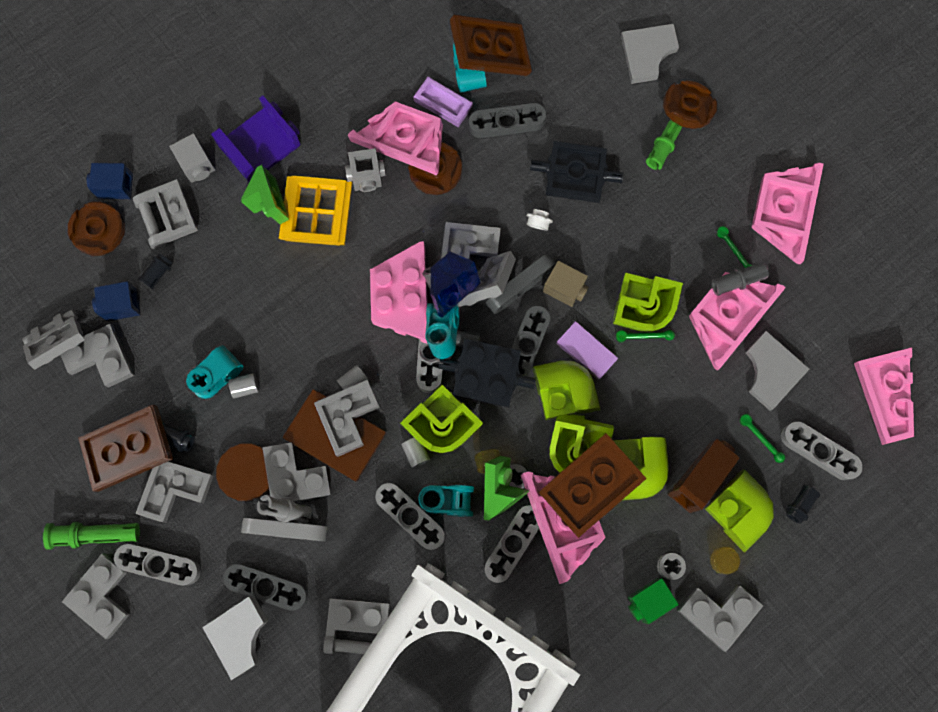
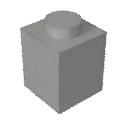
M194 133L169 146L191 183L204 180L211 172L215 171Z

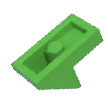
M262 165L258 166L242 196L241 202L253 213H258L262 210L268 218L272 217L279 224L288 221L289 217L276 178Z
M499 456L485 463L484 520L490 521L504 513L529 492L527 489L510 486L512 470L510 468L511 458Z

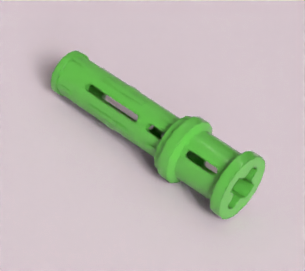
M72 522L71 525L61 526L47 523L43 532V543L46 550H52L55 546H71L74 549L89 543L138 542L140 526L138 523L83 526L79 522Z

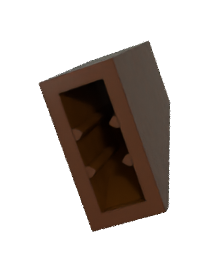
M715 439L710 442L668 492V495L689 513L702 510L739 460V457L734 453L736 451L734 447L724 440L719 441Z

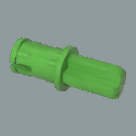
M670 120L662 135L654 140V148L646 159V164L654 170L658 168L660 170L663 167L667 156L675 149L674 142L682 126Z

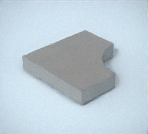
M674 24L621 33L631 84L657 80L660 62L668 55L676 53L679 49Z
M767 331L746 352L755 370L754 383L749 393L769 411L777 406L809 370L805 364Z
M254 595L247 597L202 627L231 680L260 663L256 654V638L260 629L268 620Z

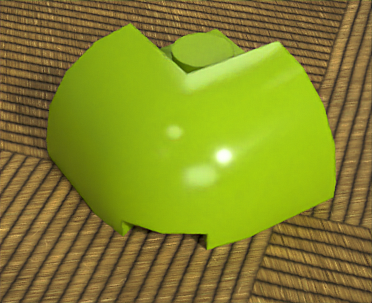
M625 273L615 307L613 324L637 331H655L665 327L675 315L683 283L657 276L654 279Z
M557 361L532 367L534 377H536L535 382L538 395L541 398L545 420L554 419L564 414L580 415L601 410L594 381L590 372L581 364L574 361Z
M441 385L400 424L428 450L445 453L454 451L463 445L483 425V422Z
M564 414L558 416L555 421L550 444V459L554 467L561 472L605 433L612 439L614 426L585 420V416Z
M642 437L641 439L613 440L647 478L623 500L652 497L662 490L668 480L669 471L666 438Z
M743 469L722 489L723 491L705 510L724 528L723 531L743 552H746L767 531L774 518L773 502L766 490Z

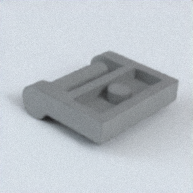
M177 179L133 197L135 207L139 208L150 236L148 242L152 249L162 248L168 242L198 231L182 187ZM154 201L157 203L166 230L163 232L159 231L150 207Z
M330 598L323 648L324 654H334V651L365 654L372 642L336 639L337 630L378 634L389 617L390 603Z

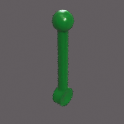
M724 226L720 227L717 230V236L722 239L724 238L745 268L753 266L747 262L728 236L729 230Z
M621 330L616 334V340L621 343L626 341V339L665 338L670 341L675 337V333L672 330H666L661 333L628 334Z
M748 414L742 415L739 419L740 424L747 426L774 455L776 462H784V453L778 452L753 425L751 416Z

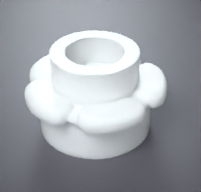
M533 209L532 214L528 213L526 215L528 217L527 225L536 229L548 231L549 224L553 223V220L548 218L549 213L542 210Z

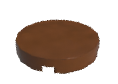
M686 80L681 81L680 84L675 85L674 83L669 87L663 98V108L666 115L676 124L696 129L702 128L711 122L717 111V101L715 98L713 100L710 96L711 91L707 87L697 82Z
M441 142L439 172L437 175L412 165L408 166L411 181L417 189L426 194L440 195L456 187L461 179L462 162L457 151L452 146Z
M101 201L84 204L85 207H82L80 210L77 209L68 222V236L82 253L91 256H102L112 252L121 243L125 234V223L121 214L111 205Z
M238 444L229 448L221 456L216 469V479L220 489L228 497L238 501H253L262 497L269 489L263 449L254 444Z

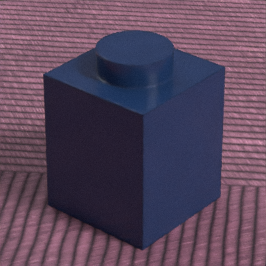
M91 163V171L87 174V186L98 199H131L133 173L124 163Z
M128 281L94 288L95 297L92 298L94 312L107 322L140 315L137 289Z

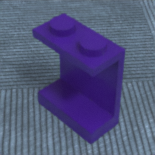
M264 96L259 98L263 109L227 136L220 128L211 134L218 147L248 182H250L258 166L262 165L269 170L300 146L297 137L300 133L296 126L290 120L286 122L281 117L283 112L274 101L269 103Z

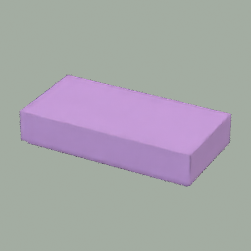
M430 77L426 78L413 97L414 102L457 127L460 126L473 107V102Z
M576 321L556 343L575 361L584 366L598 381L618 359Z

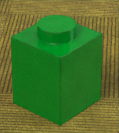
M656 578L627 597L631 602L628 606L631 614L637 622L642 620L645 624L652 623L679 605L662 578Z

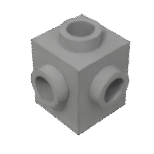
M376 148L348 152L350 165L345 166L348 182L353 181L355 191L371 192L378 187H382L380 177L386 175L383 160H377Z

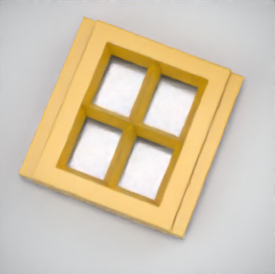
M287 176L284 205L289 220L280 225L279 239L291 242L345 245L352 182L339 179Z

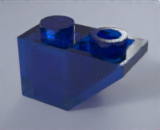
M451 251L431 267L430 295L436 312L441 318L481 284L475 262Z

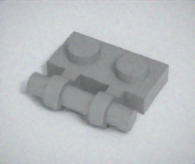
M73 309L65 314H57L53 317V321L42 327L37 326L30 330L31 333L22 338L25 344L23 349L27 363L34 370L51 362L55 357L67 350L75 348L85 340L80 323L77 321L78 315Z

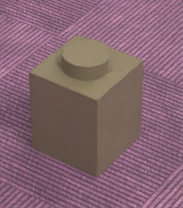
M557 261L545 283L543 292L573 307L576 300L580 302L583 300L589 288L585 285L588 276Z

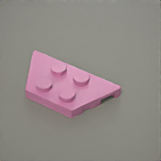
M394 102L385 108L382 113L370 118L368 126L357 133L355 130H352L348 134L350 141L368 149L376 148V152L437 175L439 172L443 124L439 117Z
M816 163L812 167L799 169V167L791 168L785 172L766 173L761 180L751 228L797 264L804 262L823 163Z
M424 241L418 242L370 269L371 321L373 325L384 329L390 328L398 334L404 336L408 334L419 338L423 343H427L425 333L428 291L427 282L422 275L426 269V247Z
M758 281L746 285L744 290L738 288L723 293L720 296H716L711 288L689 315V318L713 367L717 371L786 287L780 284L774 286Z
M525 472L520 476L525 489L529 490L527 495L559 584L568 582L573 572L588 559L592 550L597 548L606 538L600 521L596 522L578 538L539 494V490L555 476L545 477L534 475L533 472Z

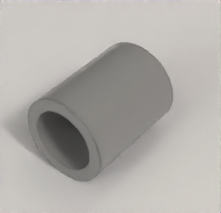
M356 365L336 381L345 390L365 380L369 381V379Z
M255 373L228 380L233 399L259 392Z
M415 438L401 444L412 468L430 461L425 447Z

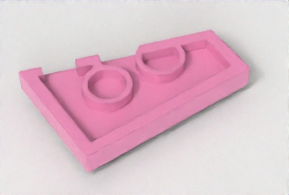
M912 348L854 363L882 445L914 437V413L910 384L913 383V373L910 372Z

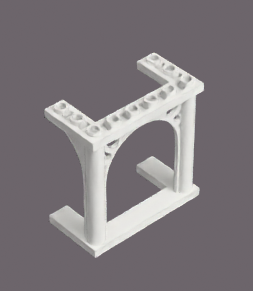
M427 563L425 567L422 565L416 567L411 575L414 577L413 581L326 712H362L398 655L415 640L435 632L454 631L471 635L484 642L497 654L506 668L511 683V712H518V707L523 708L521 712H552L568 684L574 686L580 674L574 669L576 663L557 649L553 653L547 650L549 645L535 635L529 640L520 633L523 627L506 617L504 622L493 615L496 610L482 599L476 604L466 597L470 591L453 581L451 586L442 579L445 573ZM437 600L443 601L448 608L449 616L444 624L436 623L431 614L432 605ZM454 605L458 607L459 615L462 618L466 615L467 622L464 625H459L454 621ZM422 611H424V617L428 623V626L424 629L416 627V623L422 620V618H419ZM475 620L483 624L479 627L478 630L476 628ZM486 630L492 632V637L489 640L483 637V632ZM411 631L412 635L406 638L408 632ZM498 636L505 639V641L496 643ZM514 648L512 650L513 653L521 654L524 652L527 655L512 661L506 656V652L508 649ZM521 664H535L538 667L537 676L529 681L518 679L515 671ZM535 687L532 694L527 692L525 701L520 698L519 690L521 688L531 689Z

